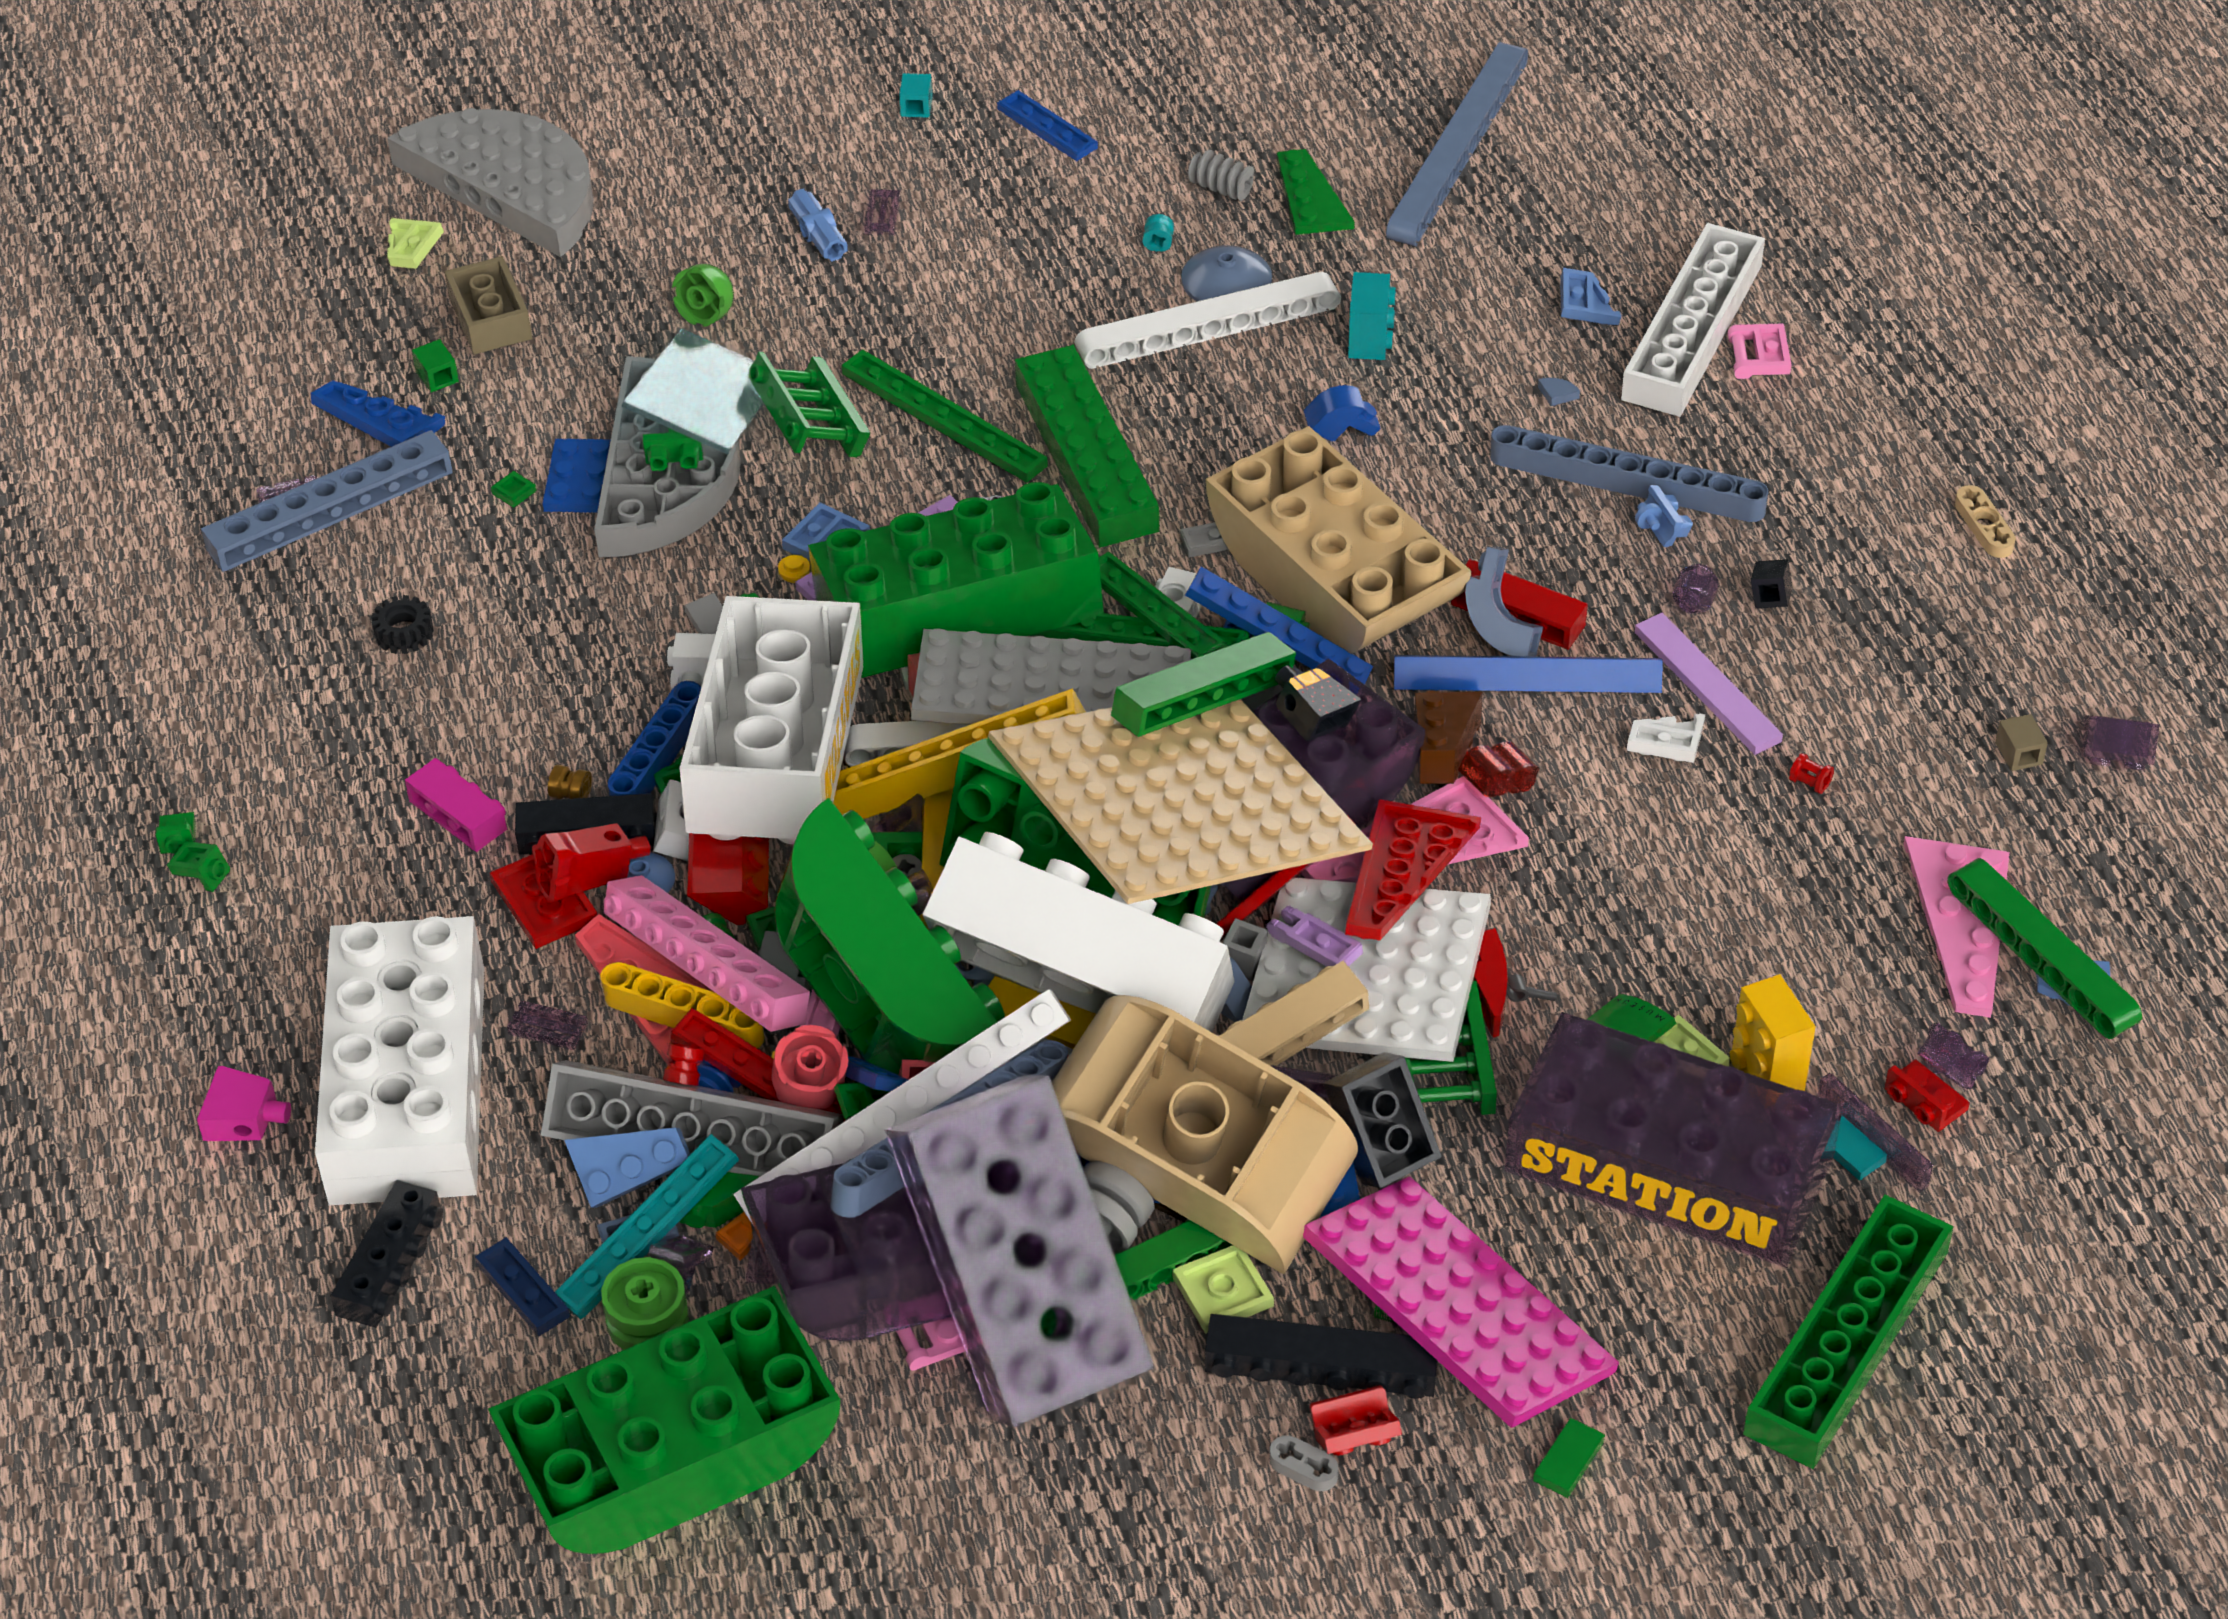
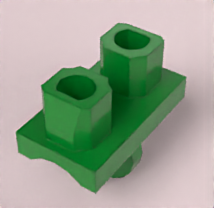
M674 423L669 424V433L643 434L646 464L650 465L652 471H664L668 467V463L680 462V466L684 469L697 468L699 461L704 460L701 430L676 432V425Z

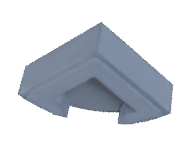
M1559 378L1538 379V388L1550 406L1579 399L1580 390L1566 380Z

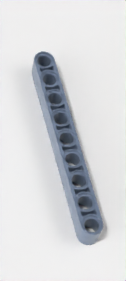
M1510 425L1498 426L1493 429L1491 434L1490 459L1499 466L1645 499L1648 498L1649 486L1658 485L1665 495H1674L1680 507L1747 522L1760 521L1766 514L1768 488L1764 483L1756 480Z
M1052 1040L1036 1044L839 1167L833 1176L830 1203L832 1211L837 1215L848 1218L861 1215L1038 1102L1065 1063L1068 1056L1067 1047L1060 1042Z

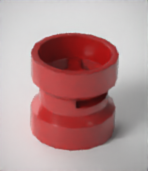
M669 1043L667 1055L672 1061L664 1069L663 1080L698 1086L700 1073L698 1072L697 1063L703 1061L705 1049Z

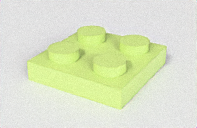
M1234 1245L1173 1269V1280L1205 1334L1208 1333L1210 1314L1249 1317L1274 1307V1297L1248 1254Z

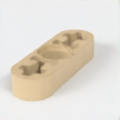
M1966 485L1959 488L1956 494L1955 508L1982 547L1993 557L2004 558L2010 556L2014 550L2016 537L1988 496L1977 486ZM1988 519L1993 524L1983 525L1978 523L1977 520Z

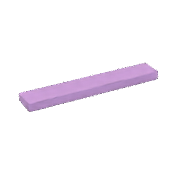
M1663 613L1635 625V634L1659 658L1663 659V662L1754 755L1782 742L1783 734Z

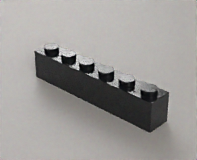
M1210 1314L1205 1346V1372H1210L1224 1378L1231 1377L1232 1375L1246 1376L1260 1382H1266L1271 1379L1289 1381L1297 1386L1308 1384L1327 1385L1334 1390H1345L1347 1388L1368 1389L1380 1385L1386 1392L1405 1394L1414 1399L1423 1398L1424 1396L1434 1397L1438 1361L1410 1335Z

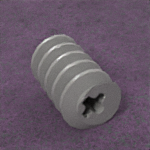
M1210 149L1206 150L1203 155L1200 152L1196 153L1189 165V182L1198 183L1199 186L1208 187L1209 190L1218 191L1219 194L1228 195L1229 198L1243 201L1248 196L1253 184L1254 167L1248 165L1244 169V163L1240 161L1234 165V159L1230 157L1224 161V155L1220 153L1214 157V151Z

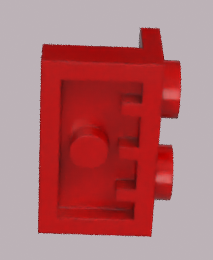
M1917 1059L1913 1060L1903 1069H1899L1896 1065L1888 1069L1884 1089L1891 1099L1897 1103H1903L1914 1112L1916 1118L1922 1124L1930 1125L1937 1132H1940L1969 1109L1970 1102Z

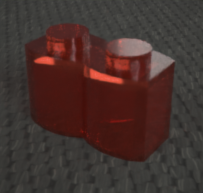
M1502 742L1493 747L1480 745L1471 748L1466 752L1458 771L1484 796L1496 797L1504 795L1506 792L1519 793L1528 791L1535 784L1540 768L1513 742Z

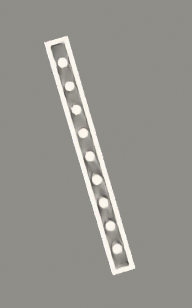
M1052 989L1046 990L733 1195L753 1226L761 1223L833 1176L834 1172L845 1163L990 1074L1070 1022V1017Z

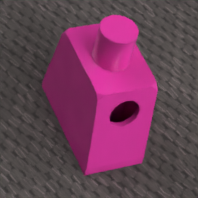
M218 1066L198 1115L197 1122L203 1141L262 1140L269 1122L283 1124L289 1122L291 1104L289 1102L277 1101L273 1084L268 1078Z

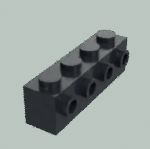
M396 1180L330 1295L335 1316L377 1328L382 1317H387L391 1313L395 1294L399 1287H404L408 1283L412 1264L416 1257L421 1258L423 1256L432 1229H437L442 1222L443 1209L440 1206L437 1191Z

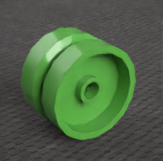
M652 1257L634 1258L618 1265L607 1275L601 1288L607 1332L614 1344L623 1350L689 1322L684 1280L677 1268L665 1260Z

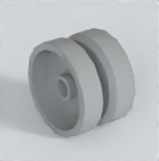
M1093 1161L1088 1162L1075 1180V1187H1072L1058 1205V1215L1064 1225L1079 1239L1106 1253L1117 1255L1128 1250L1138 1235L1137 1228H1141L1146 1223L1155 1207L1154 1200L1148 1190L1133 1176L1112 1164Z

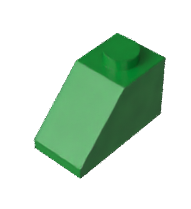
M727 1172L679 1223L686 1224L692 1228H702L704 1226L716 1228L738 1216L744 1210L733 1194L759 1178V1176Z

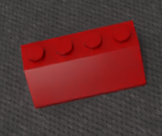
M689 833L687 897L711 911L721 914L735 925H744L747 915L768 907L769 838L741 836L733 840H718L709 834Z

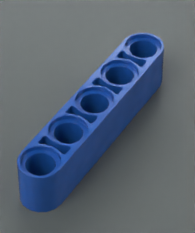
M683 681L671 690L607 782L609 796L647 794L652 792L656 786L654 774L664 767L670 766L687 742L701 691V686L698 683Z

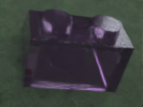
M2084 714L2082 756L2090 757L2089 764L2110 766L2111 760L2125 761L2124 768L2145 771V764L2154 765L2160 724Z

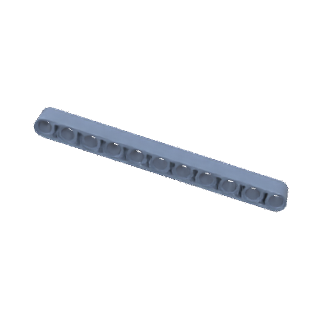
M1503 42L1497 44L1391 215L1386 231L1387 239L1417 246L1418 243L1416 241H1420L1429 226L1426 224H1430L1440 208L1437 206H1441L1450 192L1448 188H1452L1461 174L1459 171L1464 169L1472 156L1469 154H1473L1482 139L1480 136H1484L1492 123L1490 119L1493 120L1503 105L1500 103H1504L1512 90L1510 86L1515 85L1523 72L1521 69L1524 70L1528 60L1527 48Z

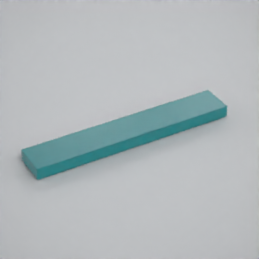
M710 1134L555 1291L569 1310L580 1320L588 1315L602 1300L601 1288L607 1275L618 1265L626 1261L645 1257L739 1161L737 1155Z

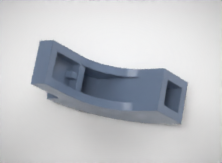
M1498 546L1487 547L1486 552L1482 553L1478 564L1481 575L1470 576V580L1466 583L1465 596L1470 618L1484 640L1497 650L1510 656L1536 657L1543 626L1524 622L1514 617L1505 607L1501 597V582L1509 549Z

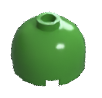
M710 264L692 265L678 273L673 281L672 288L676 287V296L673 298L674 304L680 315L693 325L699 323L703 325L702 327L709 326L722 319L732 306L734 298L732 283L728 276L716 266Z

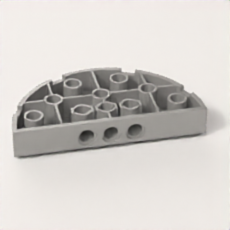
M467 108L463 111L437 115L402 127L398 132L387 138L392 165L559 257H562L578 242L583 235V229L591 220L594 199L589 164L584 152L578 143L564 130L537 116L507 110Z
M626 356L594 529L598 557L635 555L677 542L707 524L718 514L731 497L738 482L741 464L736 419L729 409L728 401L721 392L700 375L684 367H681L679 370L667 367L665 361ZM674 423L676 425V432L701 430L704 460L698 462L697 468L684 469L680 466V462L668 463V467L664 471H652L650 465L646 464L643 434L669 433V424Z

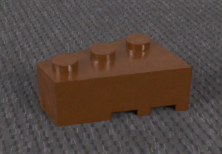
M1427 691L1415 693L1414 731L1420 784H1454L1465 761L1466 751L1468 748H1471L1473 736L1476 731H1479L1481 726L1482 692Z

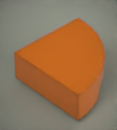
M744 1212L715 1233L716 1240L739 1261L748 1254L753 1244L751 1221Z

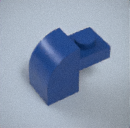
M1341 385L1329 388L1317 395L1303 410L1308 426L1321 437L1330 441H1335L1349 426L1370 436L1375 435L1381 429L1376 416V409L1370 403L1362 401L1359 389L1354 386Z

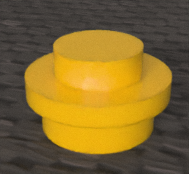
M800 555L787 556L779 562L778 573L785 581L795 583V581L810 573V562Z

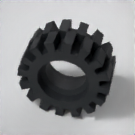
M403 595V600H398V597L394 596L391 603L384 600L382 607L377 605L374 609L375 613H372L371 622L376 643L378 646L381 645L385 651L390 648L391 653L397 654L398 649H401L402 654H408L407 649L412 648L413 652L419 650L418 644L424 647L428 644L427 639L431 640L433 637L432 632H434L430 609L427 607V603L424 601L420 602L418 597L414 596L410 601L409 595ZM400 622H413L402 628L392 627Z

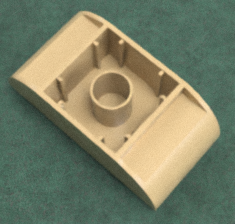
M1310 426L1292 432L1286 438L1249 457L1239 459L1232 466L1206 478L1207 496L1214 521L1226 546L1238 564L1280 604L1306 611L1305 622L1310 623V630L1345 649L1350 654L1361 650L1460 596L1465 591L1466 583L1470 580L1471 570Z
M1127 995L1113 996L1105 1000L1026 1121L1028 1126L1086 1160L1109 1163L1126 1171L1148 1190L1153 1199L1283 1275L1305 1241L1303 1238L1305 1225L1320 1217L1358 1153V1145L1349 1126L1330 1105L1310 1089L1176 1011L1147 999Z

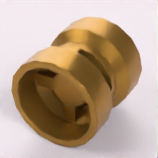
M555 765L548 781L549 797L563 799L564 797L570 799L588 798L592 787L591 772L581 769L570 771L567 766Z

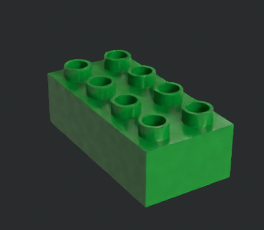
M1032 482L1021 486L1014 495L989 501L979 497L966 498L956 503L952 510L928 516L919 513H905L895 517L890 525L863 532L853 528L840 529L831 533L826 541L808 545L816 601L860 603L863 650L861 678L907 667L908 655L920 653L923 629H944L946 631L959 632L976 631L987 634L1007 633L1014 636H1029L1081 623L1082 620L1090 617L1096 619V615L1104 613L1098 551L1059 484L1049 485L1043 482Z

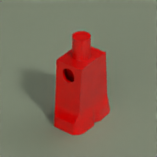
M618 823L570 832L544 834L540 837L538 844L532 846L538 888L548 903L552 904L570 895L607 885L609 881L628 878L630 860L650 855L649 841L646 836L628 839Z

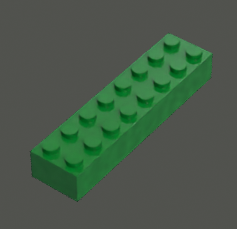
M1074 344L1015 359L1016 387L1099 548L1160 532L1159 504Z
M1884 1194L1747 1408L1743 1435L1814 1470L1948 1254L1954 1226Z

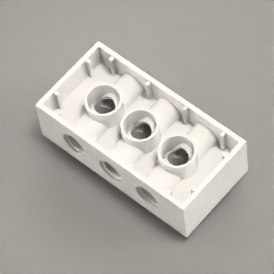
M436 916L423 920L380 923L362 921L351 925L330 926L315 1155L329 1206L384 1202L396 1180L437 1191L438 1198L477 1195L484 965L474 916L452 918Z

